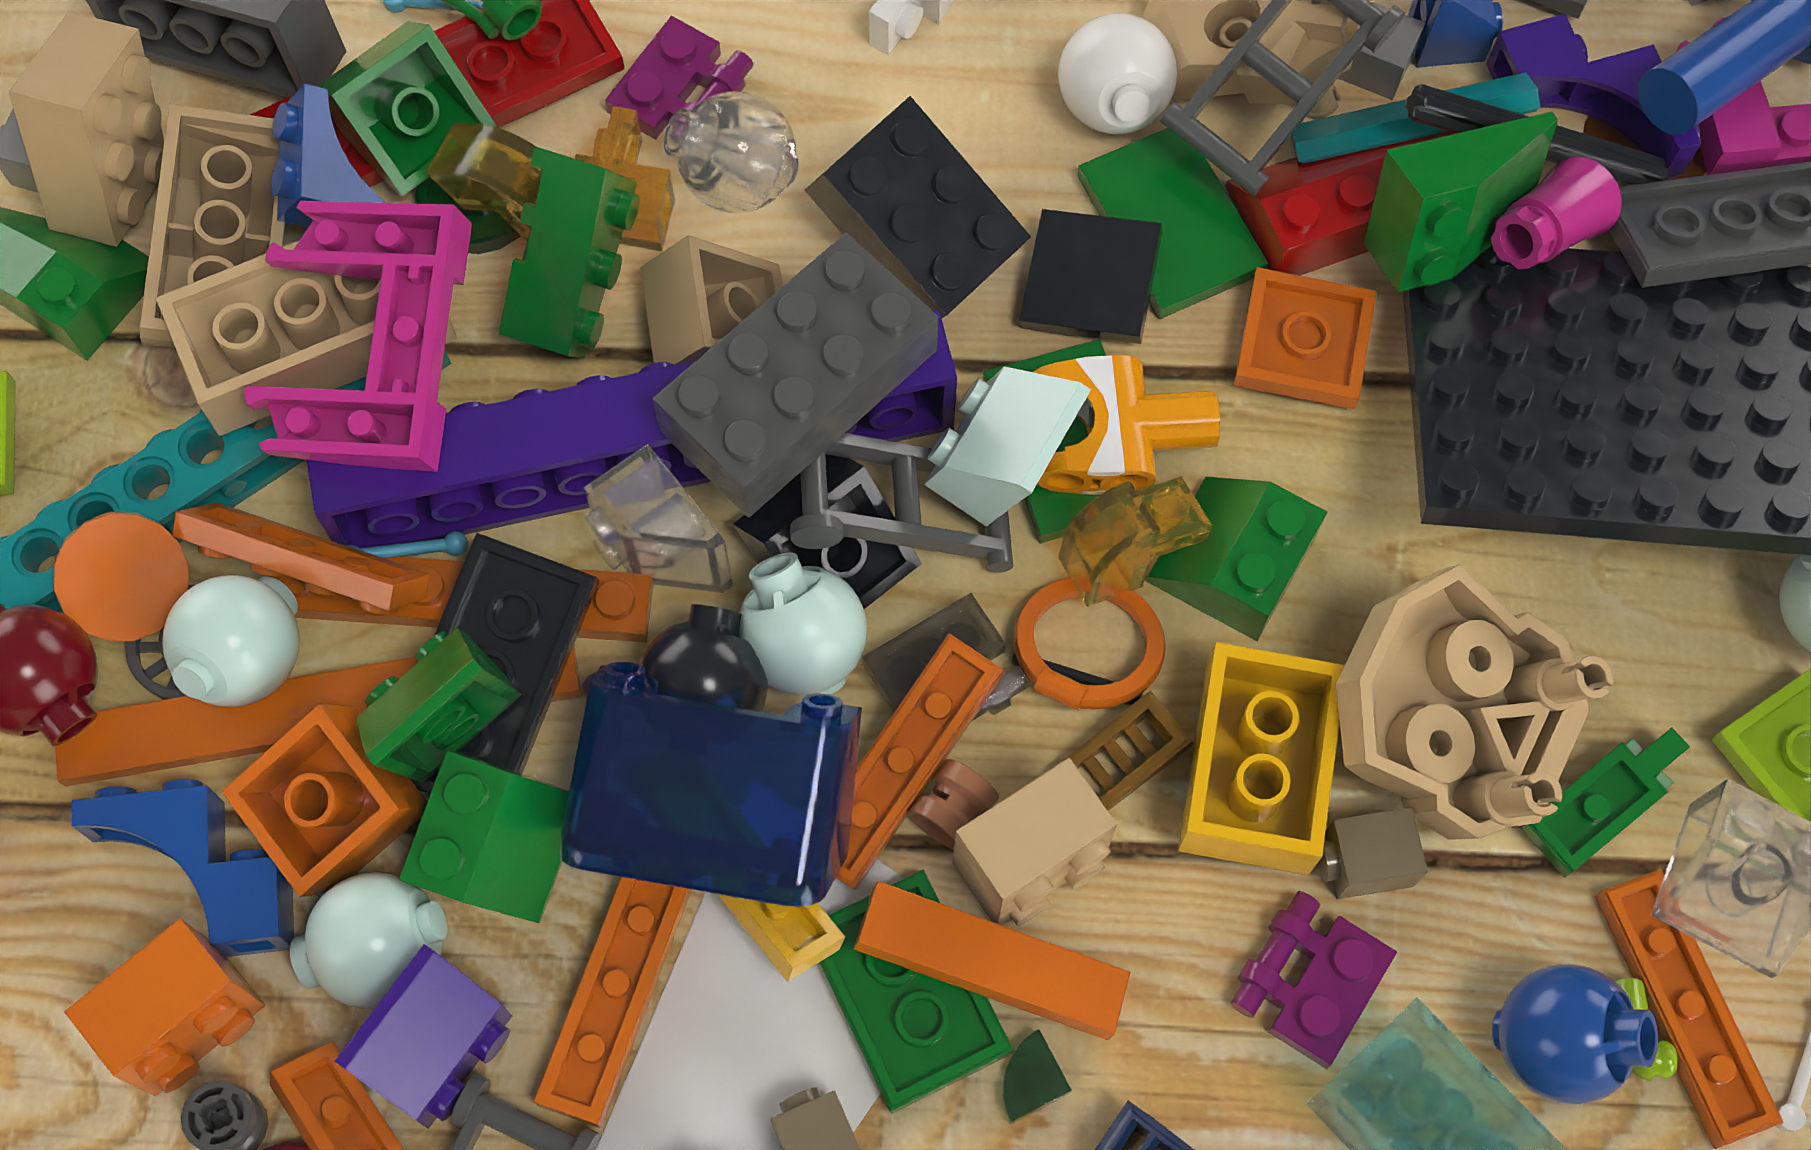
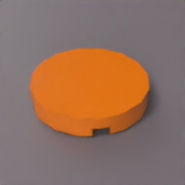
M107 512L84 522L64 539L54 561V591L64 614L73 619L86 633L106 641H136L159 632L165 626L166 619L174 604L188 591L189 565L180 543L160 522L136 512Z

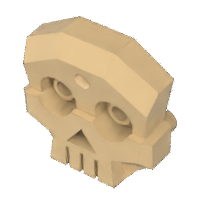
M1148 0L1143 19L1151 22L1165 35L1176 58L1177 81L1172 101L1193 98L1240 40L1238 38H1241L1272 0ZM1292 0L1259 42L1314 84L1358 31L1360 26L1327 0ZM1243 61L1214 95L1222 96L1245 93L1248 103L1296 104ZM1352 62L1347 66V68L1342 73L1351 69ZM1334 83L1310 111L1308 116L1317 119L1325 118L1337 110L1339 105L1336 101H1340V96Z
M1460 564L1438 570L1373 606L1336 683L1344 766L1361 779L1402 796L1401 802L1405 808L1412 807L1416 820L1448 840L1479 839L1507 827L1540 823L1543 816L1551 815L1558 809L1557 806L1549 802H1561L1562 789L1558 780L1589 713L1590 708L1586 699H1601L1608 695L1610 691L1601 686L1613 685V672L1609 664L1598 656H1585L1573 661L1568 639L1529 612L1513 615ZM1470 651L1474 654L1477 663L1475 670L1471 667L1469 663ZM1431 735L1435 737L1438 744L1436 754L1431 751L1429 746Z

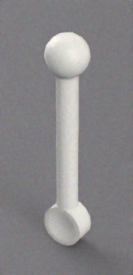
M1811 1032L1787 1104L1777 1108L1784 1122L1777 1126L1785 1132L1801 1129L1806 1121L1805 1112L1801 1106L1811 1078Z

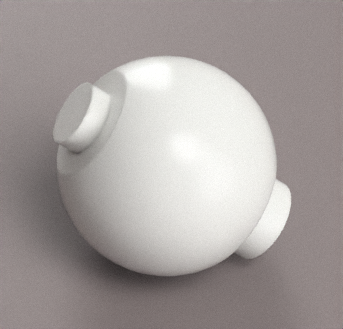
M1106 14L1082 25L1067 42L1059 63V87L1068 109L1080 122L1089 128L1107 134L1131 133L1151 124L1167 108L1176 87V58L1165 35L1151 22L1131 14Z

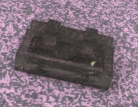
M972 593L862 656V665L893 713L949 633L990 661L1005 653L1006 643ZM1016 665L1004 673L972 721L987 712H990L992 715L998 714L1011 706L1010 698L1030 687L1025 674L1019 666Z

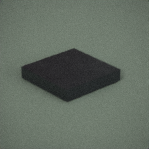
M1042 209L1019 319L1022 329L1141 344L1163 232L1161 223Z

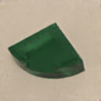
M1040 1029L1022 1041L1012 1055L1005 1071L1002 1100L1010 1125L1067 1096L1072 1091Z

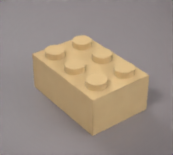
M68 11L9 90L10 99L49 230L117 247L130 226L136 225L140 221L146 202L159 185L164 137L161 129V109L155 102L150 81L151 65L149 59L145 57L138 28Z

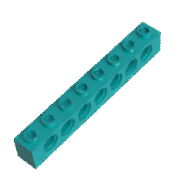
M445 348L442 370L451 364ZM367 376L339 387L337 390L365 391ZM201 409L199 414L177 428L165 430L155 435L143 450L123 463L111 465L101 470L94 476L89 485L66 500L55 501L47 505L37 514L35 520L12 535L0 537V604L4 605L6 609L19 605H39L64 613L54 591V566L38 573V569L44 560L58 554L64 539L84 522L93 519V517L107 512H136L160 522L173 535L175 512L215 502L235 507L305 461V459L268 455L261 450L260 442L267 439H278L273 423L265 428L254 429L258 422L256 421L219 436ZM223 449V453L217 460L209 464H201L203 458L208 453ZM169 484L167 491L162 496L153 500H147L153 489L160 485ZM174 537L179 543L183 541L182 539Z

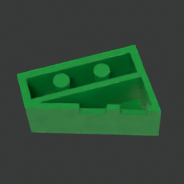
M534 146L531 166L542 169L536 204L530 202L523 204L520 223L532 227L522 260L516 258L512 261L499 334L566 356L585 358L587 349H593L597 345L602 333L604 315L599 313L605 290H611L614 287L620 273L622 257L620 254H617L623 230H630L637 217L640 204L639 195L634 194L637 182L606 168Z

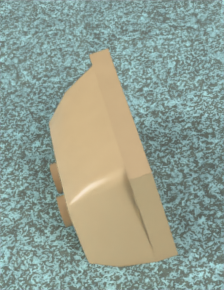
M169 103L140 320V339L142 345L175 348L156 297L264 255L273 242L283 247L285 222L277 220L278 197L273 196L271 193V177L274 167L279 160L280 140H276L273 136V118Z

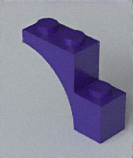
M1566 14L1499 32L1486 62L1492 79L1526 72L1538 88L1540 108L1569 110L1591 116L1612 126L1636 144L1641 151L1664 158L1666 168L1670 170L1668 178L1683 174L1702 144L1698 125L1685 134L1672 135L1658 129L1642 111L1638 99V84L1645 73L1662 62L1654 44L1588 62L1586 44L1579 34L1574 33Z

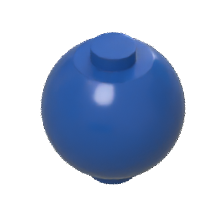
M1575 964L1547 966L1523 978L1509 993L1502 1009L1496 1012L1492 1025L1495 1047L1502 1052L1508 1068L1516 1079L1537 1096L1555 1103L1567 1105L1588 1104L1599 1101L1614 1093L1627 1081L1633 1066L1650 1067L1653 1064L1658 1047L1657 1024L1653 1013L1650 1010L1633 1009L1632 1003L1625 991L1608 976L1592 968Z

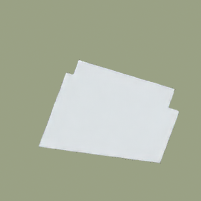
M753 778L741 809L827 915L871 895L877 881L892 885L904 879L885 864L876 860L858 888L855 890L799 851L820 820L760 778ZM708 884L596 1150H782L770 1118L782 1114L779 1106L782 1101L814 1087L818 1088L821 1096L831 1091H836L850 1127L854 1132L881 1091L820 963L787 982L711 885Z

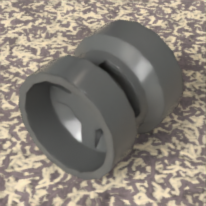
M219 1080L205 1083L194 1090L184 1103L181 1113V1125L184 1135L191 1144L200 1150H256L264 1140L269 1124L267 1110L260 1099L231 1082Z

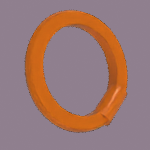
M1069 577L1057 580L1041 588L1022 607L1014 629L1013 643L1015 654L1024 674L1034 685V690L1077 711L1080 709L1112 708L1133 700L1154 682L1165 658L1166 644L1164 631L1151 606L1130 588L1101 577ZM1077 597L1103 599L1121 607L1136 621L1144 637L1145 655L1140 665L1122 680L1106 685L1080 684L1053 671L1042 660L1034 640V630L1038 621L1047 610L1062 601Z

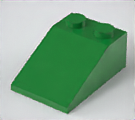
M1553 112L1386 151L1364 245L1397 292L1425 285H1434L1441 281L1453 279L1492 245L1491 236L1496 229V220L1505 214L1511 204L1528 194L1538 185L1558 122V118Z
M456 628L449 635L443 631L433 636L416 653L415 658L418 663L400 679L392 676L384 680L366 697L365 703L368 707L356 717V722L365 756L374 766L424 783L441 767L447 750L454 752L461 750L522 695L479 645L459 628Z

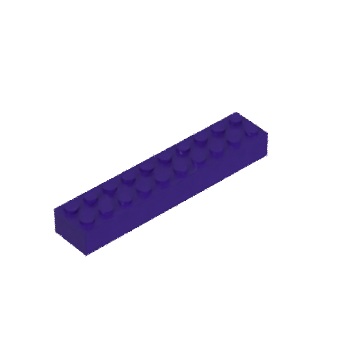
M939 310L933 311L938 315L937 352L845 433L899 442L945 432L947 428L954 430L957 374ZM695 361L677 365L669 362H658L645 366L639 373L615 378L604 375L591 376L581 380L576 386L553 391L529 389L518 393L511 400L487 405L480 402H467L457 405L445 415L438 472L386 469L306 460L315 515L331 541L343 545L366 548L444 539L448 533L453 531L466 535L711 482L660 432L652 399Z

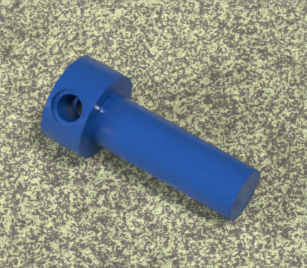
M1752 0L1642 76L1638 84V99L1646 117L1661 131L1672 135L1685 134L1789 60L1794 59L1811 64V0Z

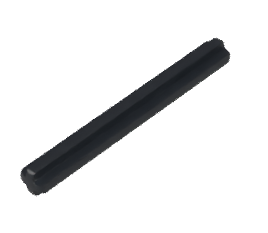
M1424 84L1415 86L1411 96L1407 97L1405 102V108L1408 110L1410 120L1456 134L1528 117ZM1556 125L1546 157L1547 161L1559 163L1569 157L1590 158L1603 165L1617 182L1627 185L1665 181L1668 179L1670 171L1666 168V161L1662 157Z

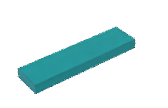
M1526 72L1445 90L1522 115L1537 112V109H1540L1538 88ZM1405 99L1303 122L1291 134V139L1298 162L1303 164L1447 131L1410 120L1408 110L1405 108Z

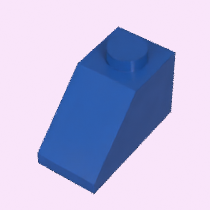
M1413 0L1407 15L1425 22L1414 52L1416 68L1485 62L1494 39L1497 38L1503 28L1501 6L1499 2H1492V0Z

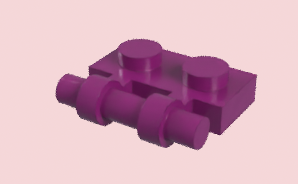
M671 15L605 99L607 112L655 140L669 123L676 126L677 128L670 135L669 141L676 149L687 153L698 139L704 140L716 126L714 117L727 100H736L745 88L744 78L752 69L754 63L747 54L736 50L726 64L719 63L716 65L715 62L721 56L720 42ZM698 84L706 88L696 103L685 102Z
M1297 891L1286 910L1279 909L1269 924L1268 929L1272 934L1257 959H1249L1238 975V979L1242 984L1231 1000L1230 1005L1241 1014L1254 1018L1264 999L1272 1003L1281 1011L1268 1033L1323 1068L1328 1069L1337 1057L1397 951L1341 916L1335 919L1324 937L1309 925L1318 911L1320 903L1311 895ZM1294 949L1311 959L1295 987L1285 982L1279 975Z

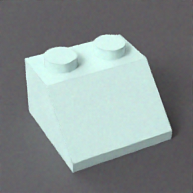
M1005 366L988 382L978 378L966 392L957 408L965 414L957 430L954 431L951 428H947L931 450L928 460L934 463L935 466L924 485L983 525L988 526L1033 492L1091 389L1081 382Z

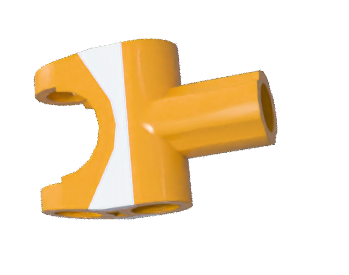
M1127 355L1083 357L1045 365L1033 371V373L1081 382L1091 389L1076 415L1086 426L1088 437L1078 444L1065 447V451L1055 452L1037 483L1044 489L1061 493L1088 495L1136 492L1146 489L1156 482L1153 451L1212 448L1218 446L1220 438V412L1218 399L1214 391L1146 395L1142 361L1136 357Z

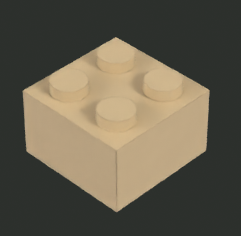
M1069 757L958 829L955 835L952 864L992 922L1003 925L1013 919L1015 924L1020 926L1036 917L1050 905L1046 897L1065 883H1068L1072 890L1077 889L1093 879L1105 868L1101 860L1111 852L1109 845L1117 823Z

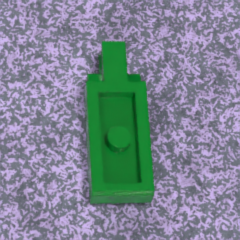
M1673 727L1645 750L1633 738L1626 744L1622 742L1562 791L1561 802H1549L1558 807L1556 812L1543 816L1540 823L1522 825L1520 828L1563 877L1566 878L1668 793L1666 789L1673 784V781L1662 770L1689 749L1690 746Z

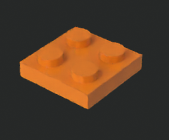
M1257 267L1253 277L1233 386L1355 410L1360 398L1377 291Z

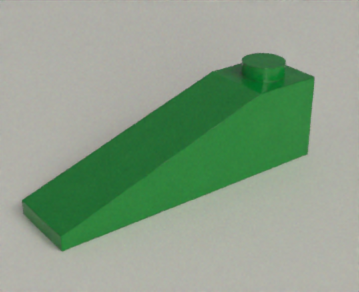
M0 207V305L88 361L144 296L149 256L124 240H121L118 246L115 247L49 230L46 218Z

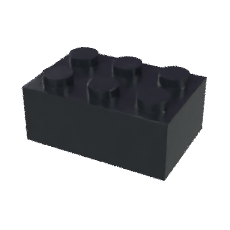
M911 96L903 101L804 190L842 234L847 232L932 311L939 310L941 319L955 309L1031 238L1030 234Z

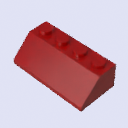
M1447 131L1303 164L1298 162L1297 157L1265 167L1262 170L1270 179L1255 197L1233 179L1226 181L1225 188L1235 208L1268 261L1267 269L1301 276L1369 252L1364 245V240L1387 150L1456 133Z

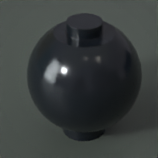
M691 604L688 621L666 628L652 640L643 653L636 677L638 702L643 715L652 728L658 733L671 736L670 749L708 756L710 744L727 745L743 736L760 716L767 697L768 680L750 642L739 638L741 613L708 605Z

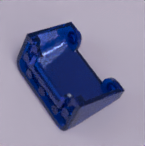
M613 662L606 666L603 665L592 676L589 685L561 829L560 857L562 861L571 867L581 870L783 906H810L824 899L848 857L862 707L844 705L840 698L830 694L815 693L804 696L801 703L789 707L784 715L657 695L658 681L646 674V669L642 665L632 662Z

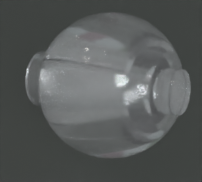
M728 91L715 94L700 102L692 111L685 108L678 109L671 117L666 128L664 149L667 155L677 158V166L683 182L697 199L718 211L747 213L761 209L773 202L785 188L793 183L797 176L799 159L796 155V142L791 126L776 106L758 95L742 91Z

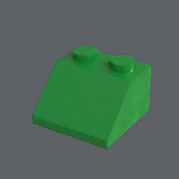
M407 21L317 86L328 89L331 118L346 140L388 185L402 197L497 127L429 24Z
M1205 477L1148 574L1146 582L1258 642L1312 546L1328 512L1269 481Z
M447 750L399 880L465 904L540 923L586 797L473 756Z

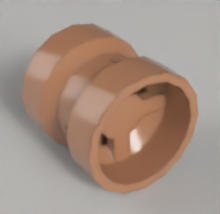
M946 759L935 774L936 785L932 792L920 795L908 811V815L927 835L947 848L954 850L956 831L991 809L998 800L999 794L986 779L970 767L956 760Z

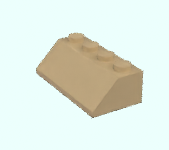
M299 241L284 246L283 248L287 250H294ZM266 254L158 296L156 300L198 405L217 434L222 436L271 416L268 407L253 410L247 406L244 397L245 386L337 389L366 377L381 280L275 268L265 261ZM450 318L448 319L445 344L458 339Z

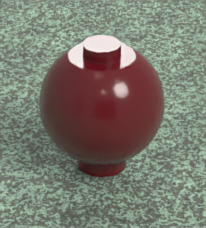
M0 604V732L24 737L41 731L52 746H58L82 732L97 717V713L88 703L96 687L98 677V663L93 644L86 632L73 619L55 609L39 605H19L6 609L4 605Z

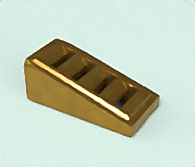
M1150 690L1066 759L1070 757L1077 769L1083 765L1087 767L1107 792L1099 799L1107 811H1109L1191 748L1194 743ZM1145 718L1150 721L1167 742L1159 751L1153 747L1136 726ZM1125 733L1147 759L1138 768L1116 742ZM1104 749L1127 775L1118 784L1095 757Z

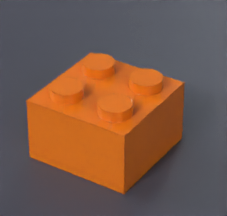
M318 704L221 791L299 897L325 894L335 884L356 875L421 818L427 805V800L410 778L374 766L365 756L356 722V717L360 713L355 706Z
M179 918L66 1009L64 1013L114 1077L153 1096H157L162 1091L170 1093L186 1084L198 1072L200 1066L197 1062L217 1045L220 1044L222 1047L228 1046L244 1036L255 1023L253 1016L266 1005L231 961L210 945L207 937Z

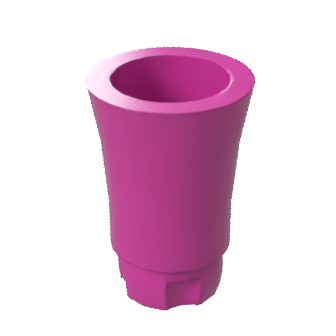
M1569 157L1560 161L1536 187L1511 204L1505 214L1496 220V229L1491 236L1495 253L1500 260L1511 263L1517 269H1528L1538 263H1544L1553 259L1564 250L1581 241L1606 233L1615 225L1621 212L1622 199L1616 180L1603 165L1590 158Z

